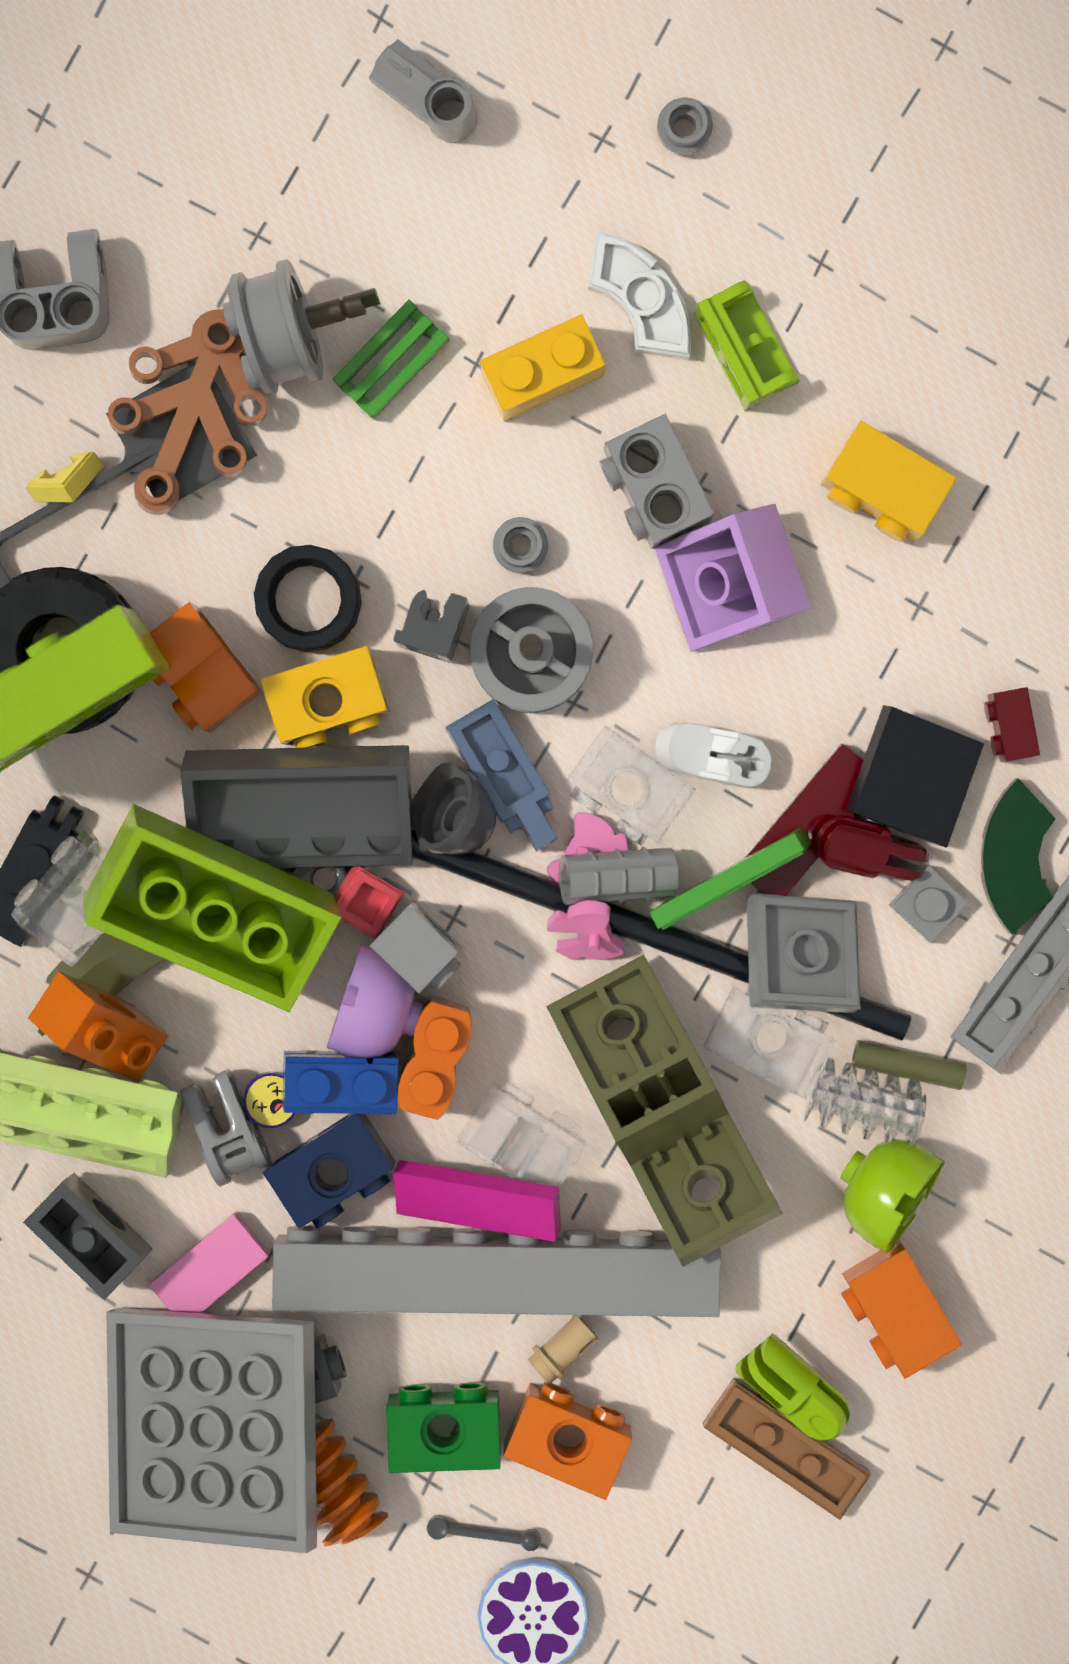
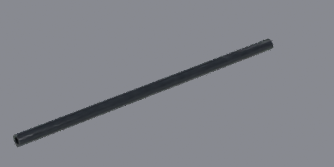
M412 829L413 859L552 911H562L567 914V910L571 905L564 904L559 883L476 852L457 855L435 854L430 851L424 852L419 848L417 836L414 829ZM604 902L610 906L609 925L612 929L611 933L749 984L748 954L674 926H669L664 930L662 928L658 929L652 918L610 902ZM861 996V1010L854 1013L825 1012L900 1041L904 1039L911 1021V1015Z

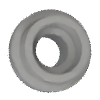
M687 97L677 98L669 102L660 112L657 122V133L662 144L671 152L680 155H690L700 151L708 143L713 129L712 117L706 106L696 99ZM681 119H687L693 123L695 131L689 136H681L674 129L675 123Z
M516 517L509 519L498 528L494 535V555L499 564L511 572L527 573L533 571L542 564L547 555L548 539L546 533L537 522L529 518ZM517 536H524L531 542V550L524 556H517L510 550V543Z

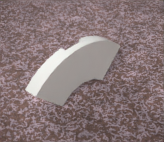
M596 231L588 290L609 297L625 312L634 333L635 353L689 360L691 351L689 317L684 300L670 277L657 264L658 261L637 245L623 238Z

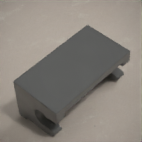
M421 590L412 599L402 631L396 629L393 641L400 648L451 664L470 607L467 597L451 593L443 606L444 614L440 619L439 610H431V600L427 598V592Z

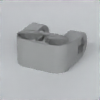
M97 229L74 231L67 234L72 282L25 288L22 264L16 242L14 240L0 241V331L15 345L23 349L35 350L87 343L98 339L105 333L109 325L108 283L103 248ZM81 300L92 302L93 310L90 319L80 325L69 324L67 319L68 311L75 302ZM25 308L36 309L37 321L29 331L15 332L13 328L15 315Z

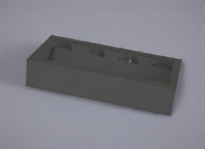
M409 745L185 751L180 773L187 828L275 868L413 865Z

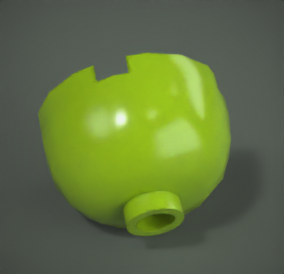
M891 1139L881 1142L867 1155L856 1151L840 1179L848 1183L843 1197L845 1216L853 1230L875 1248H879L885 1253L890 1252L917 1215L914 1212L922 1199H927L941 1174L945 1161L937 1157L931 1150L910 1140Z

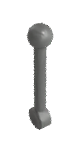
M441 1515L433 1516L427 1525L429 1536L436 1540L442 1539L449 1534L521 1544L527 1551H534L541 1544L540 1534L533 1529L517 1533L452 1524Z

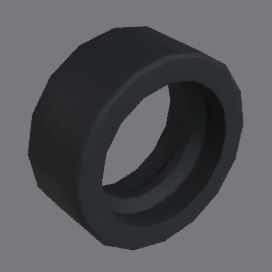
M311 544L289 547L271 557L259 573L254 590L256 615L265 631L285 647L302 652L327 650L343 641L357 624L362 606L360 585L349 565L331 550ZM313 566L325 570L335 579L340 589L341 603L338 614L330 624L320 630L304 632L293 629L282 620L277 611L275 596L279 583L287 573L298 567Z

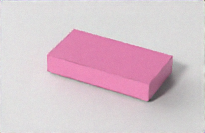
M234 1212L156 1277L148 1286L169 1311L202 1313L267 1259L270 1253L238 1214Z

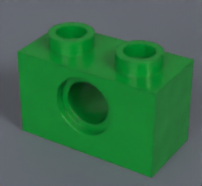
M468 1382L455 1385L454 1392H432V1387L429 1385L413 1384L399 1387V1394H389L386 1405L389 1473L492 1470L501 1468L499 1390H487V1385L484 1383ZM446 1414L452 1416L458 1422L460 1428L455 1434L442 1437L436 1435L431 1430L429 1421L437 1415Z

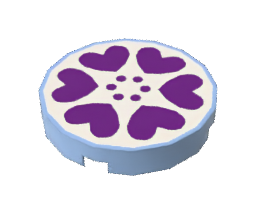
M531 1557L510 1562L501 1568V1571L494 1575L491 1581L489 1580L482 1591L478 1620L483 1641L493 1656L503 1663L562 1664L573 1656L584 1640L588 1622V1610L583 1589L578 1581H575L573 1576L566 1572L564 1567L555 1561Z

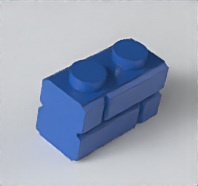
M284 1051L282 1102L284 1113L397 1114L398 1057L394 1052H388L381 1057L366 1059L347 1057L338 1054L337 1051H315L314 1054H308V1051Z

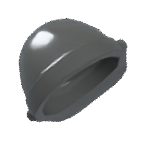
M452 762L442 763L436 767L424 781L412 802V826L417 836L419 848L424 852L430 851L435 854L442 853L448 855L470 853L482 848L490 839L495 829L496 810L487 791L479 784L477 775L462 769Z

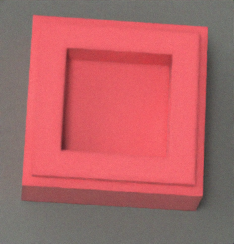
M352 866L334 897L342 917L341 920L376 940L404 895V892L364 867Z

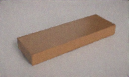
M734 1378L702 1423L703 1427L839 1520L844 1516L871 1476L867 1468L829 1442L816 1440L803 1433L767 1400Z

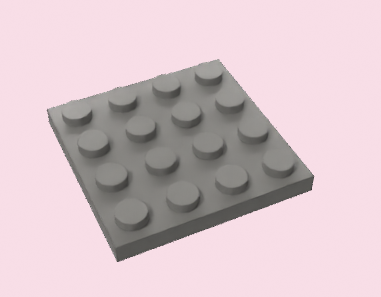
M116 1308L107 1311L110 1533L308 1553L317 1548L314 1321Z

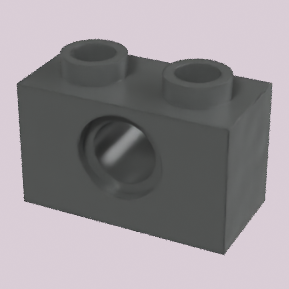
M72 1173L62 1181L23 1222L103 1300L125 1280L153 1249L75 1173Z

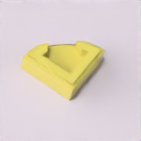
M95 451L69 456L73 464L57 471L51 476L46 469L36 475L25 487L34 502H74L104 467Z

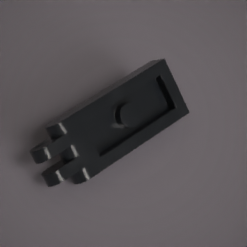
M55 795L50 799L43 813L35 809L30 813L0 868V937L19 947H24L83 839V835L76 832L75 829L84 811L73 806L62 824L55 821L65 802Z

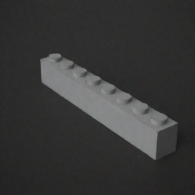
M291 1226L287 1228V1234H279L273 1243L272 1311L720 1317L721 1250L718 1248L683 1267L669 1240H652L653 1233L647 1231H622L619 1233V1239H597V1232L568 1230L564 1231V1239H557L556 1242L513 1234H509L508 1238L486 1237V1230L478 1228L453 1230V1237H431V1229L421 1227L398 1229V1236H376V1229L372 1227H345L342 1229V1235H320V1228L315 1226H303L300 1229L297 1226Z

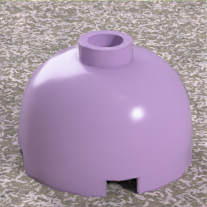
M361 944L326 1047L347 1057L371 1059L381 1057L392 1051L402 1034L413 1037L417 1021L423 1009L422 1004L413 1002L415 989L371 947Z

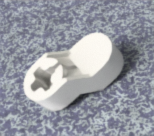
M673 723L665 726L659 732L655 741V754L662 767L687 777L714 781L728 786L754 787L761 784L768 777L771 770L772 758L764 742L741 733L710 728L697 723ZM710 752L716 753V757L710 756Z

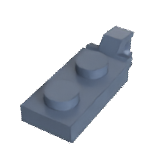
M494 699L446 726L445 730L470 772L477 775L479 784L487 791L494 804L501 824L504 822L510 834L522 828L536 852L553 843L557 836L544 816L545 813L554 808L548 798L550 792Z

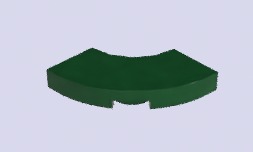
M1015 778L995 802L982 835V884L992 911L1009 934H1014L1053 897L1041 878L1038 856L1043 836L1056 818L1019 778Z

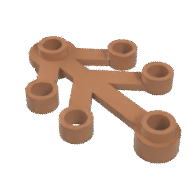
M221 309L210 310L202 314L195 321L190 337L157 350L146 346L139 347L130 355V373L139 383H154L161 377L162 371L197 359L190 379L138 400L127 397L118 398L109 406L108 419L110 426L114 431L123 435L132 434L140 428L142 423L176 410L154 466L143 470L135 480L134 493L136 501L141 509L149 514L162 515L168 513L176 506L179 500V484L175 474L198 418L214 451L213 465L216 471L225 477H234L239 475L246 466V451L240 443L233 440L211 390L219 367L234 395L233 410L237 421L242 425L252 427L259 425L266 417L267 401L259 391L250 389L244 376L240 359L244 351L240 335H231L224 312ZM215 328H222L229 333L230 338L226 343L217 345L210 341L208 338L209 333ZM143 357H149L155 360L157 366L152 373L143 374L135 367L137 361ZM248 399L255 400L261 406V411L256 416H246L240 411L241 403ZM120 408L132 409L136 414L135 420L128 425L119 424L114 417ZM225 450H234L238 453L241 460L235 467H225L219 461L220 454ZM159 479L165 482L168 487L166 493L161 497L150 496L146 492V486L150 481Z

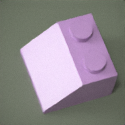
M776 504L734 513L655 547L690 652L812 609Z

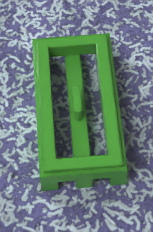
M408 299L332 380L374 420L450 341L449 337L442 330H439ZM411 319L415 325L355 387L350 381ZM426 333L431 338V341L370 402L365 395Z

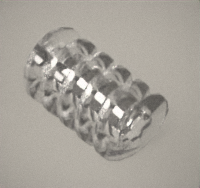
M825 1056L818 1064L811 1079L805 1105L804 1121L814 1109L819 1111L821 1128L826 1129L834 1115L840 1116L841 1131L844 1134H848L855 1121L862 1122L863 1139L869 1140L877 1126L883 1127L884 1142H892L899 1132H903L908 1144L915 1146L925 1117L926 1094L922 1096L920 1081L915 1079L907 1081L901 1090L899 1076L892 1073L885 1076L879 1085L877 1070L869 1067L857 1079L856 1066L850 1062H846L836 1075L834 1059Z

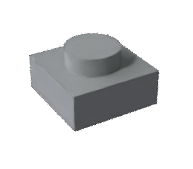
M925 865L922 868L925 871L922 877L916 881H910L889 906L927 942L932 944L964 910L969 902L929 865Z

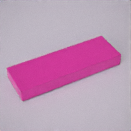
M399 1160L393 1171L397 1214L556 1242L561 1230L559 1187Z

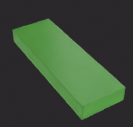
M802 826L661 903L649 913L657 928L664 930L804 854L811 848L812 842Z

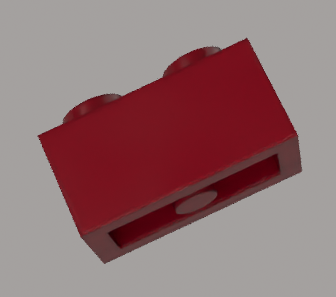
M1028 687L989 694L988 702H984V710L987 721L993 722L995 735L990 738L993 755L999 756L1000 762L1039 756L1040 751Z

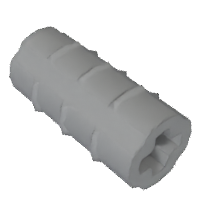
M642 847L640 850L620 851L615 849L613 852L599 853L588 851L585 854L562 855L559 862V887L562 900L566 905L576 904L584 900L600 902L617 901L622 903L625 900L644 899L649 901L652 898L675 897L679 887V868L675 852L672 848L647 849Z

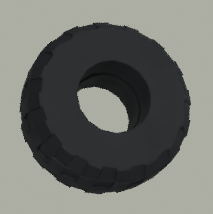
M46 567L20 574L0 588V673L14 665H21L31 659L26 650L31 647L33 637L39 628L51 619L66 617L72 619L80 627H83L117 605L130 609L132 607L109 583L96 575L79 569ZM135 690L64 734L86 731L106 722L117 714L123 705L130 700Z

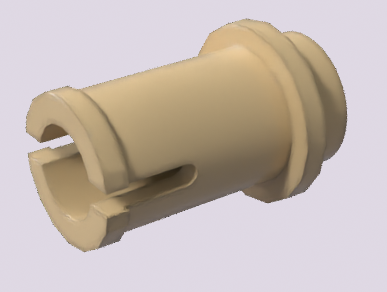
M573 1315L572 1319L541 1348L537 1344L532 1348L535 1353L528 1361L549 1384L557 1377L562 1381L566 1377L563 1372L600 1339L578 1315Z

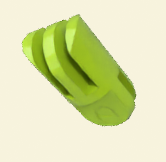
M772 1333L736 1364V1373L809 1437L816 1440L829 1441L839 1437L844 1431L850 1416L847 1400L841 1392L777 1335Z

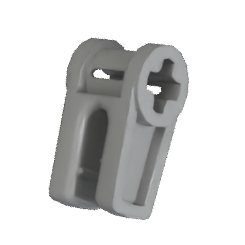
M229 1069L217 1073L213 1078V1084L217 1091L215 1098L220 1099L230 1123V1130L227 1133H224L219 1128L212 1112L214 1107L209 1105L204 1091L199 1085L193 1084L180 1090L200 1140L206 1165L219 1187L231 1183V1176L256 1165L259 1169H263L272 1163L261 1131L257 1124L248 1117L244 1108L243 1096ZM242 1147L246 1148L244 1153L230 1159L226 1158L228 1153Z

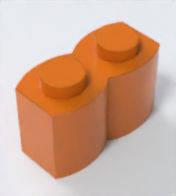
M188 602L150 632L151 637L171 668L152 681L158 686L166 681L178 697L172 703V706L191 730L200 725L204 731L212 732L262 693V690L195 604Z
M434 996L423 1006L414 1031V1052L404 1065L398 1086L400 1110L439 1120L448 1109L455 1091V1065L464 1055L471 1036V1012L468 1006Z

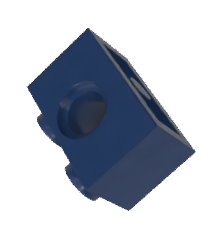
M347 1114L272 1162L264 1170L263 1175L298 1229L311 1221L316 1228H320L344 1212V1208L340 1203L358 1191L364 1199L387 1185L391 1181L387 1173L394 1168L396 1161L366 1114ZM328 1158L340 1160L347 1168L348 1179L339 1185H330L324 1182L318 1172L319 1163Z

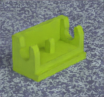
M743 280L697 303L694 315L746 411L799 383L800 379L790 365L761 310L749 282L747 283L746 280Z

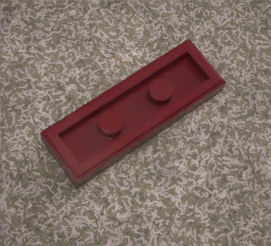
M840 744L744 858L802 826L808 835V829L813 821L823 815H846L853 817L855 814L846 811V807L863 760L844 744ZM810 848L804 854L750 882V884L762 894L786 896L819 857Z

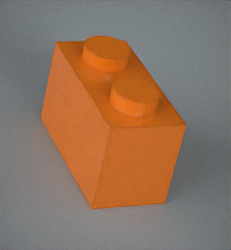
M899 1241L890 1252L885 1253L880 1250L841 1273L850 1287L841 1292V1295L857 1322L868 1317L878 1334L870 1339L869 1342L886 1370L896 1365L904 1379L962 1346L958 1336L907 1250Z

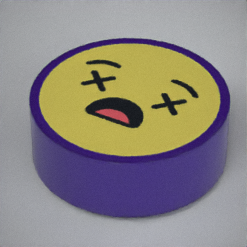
M275 1071L261 1073L254 1077L247 1085L243 1100L244 1108L248 1117L255 1124L264 1128H277L287 1124L296 1114L284 1113L282 1073Z

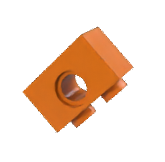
M60 971L57 972L28 1017L33 1024L63 1051L138 1082L169 1036L132 1003Z
M544 1382L541 1388L529 1383L505 1439L503 1457L607 1500L632 1441L631 1426L624 1423L626 1417L620 1412L602 1404H595L593 1410L573 1401L575 1397L573 1393L556 1384ZM565 1425L578 1426L585 1433L583 1441L574 1447L562 1446L556 1441L554 1435L559 1428Z

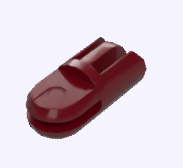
M827 814L814 820L808 829V837L812 842L810 845L812 852L826 866L832 869L872 879L883 874L904 880L916 881L922 877L925 871L911 862L894 856L919 862H928L929 853L925 847L912 840L890 834L887 826L846 815L834 816Z

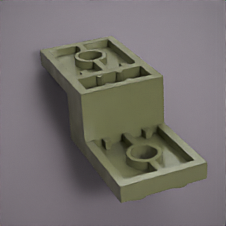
M644 954L546 1006L615 1142L631 1166L683 1267L783 1214ZM630 1018L635 1022L634 1029L628 1037L622 1040H612L607 1037L608 1027L616 1019ZM706 1177L718 1179L721 1186L719 1193L714 1199L700 1202L692 1198V1189L700 1179Z

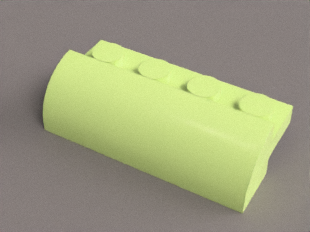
M0 1049V1141L167 1178L183 1110L182 1096L178 1095V1092L170 1091L165 1085L155 1081L129 1082L116 1079L112 1074L101 1069L86 1068L80 1071L62 1067L56 1061L47 1057L31 1056L26 1059L5 1054Z

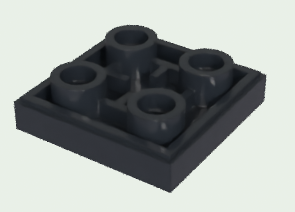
M883 705L846 811L947 848L984 743L895 707Z

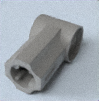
M399 39L390 46H387L375 61V66L369 76L370 82L430 126L431 131L437 138L445 142H459L472 134L477 124V112L470 91L462 81L449 78ZM457 100L463 103L464 109L462 113L453 120H442L436 116L439 106L446 101Z

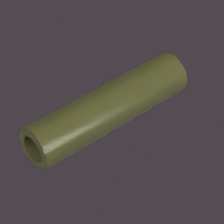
M861 1040L856 1041L852 1056V1067L956 1090L962 1089L966 1075V1063Z

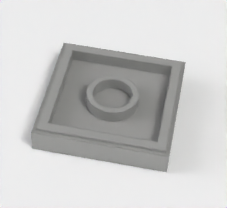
M756 893L747 897L750 1007L854 1013L861 1010L856 901Z

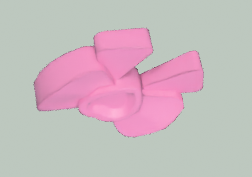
M579 812L575 814L573 819L574 836L570 838L563 855L585 854L588 851L598 853L597 851L613 852L615 849L628 851L627 839L623 833L614 834L611 826L600 817L590 813ZM561 857L552 861L547 866V873L557 883H559L558 870Z
M584 900L571 905L567 910V914L562 911H555L548 919L547 931L577 933V938L557 941L556 952L569 959L578 960L582 956L586 959L605 960L621 956L624 952V941L611 934L612 929L609 925L610 906L604 902Z

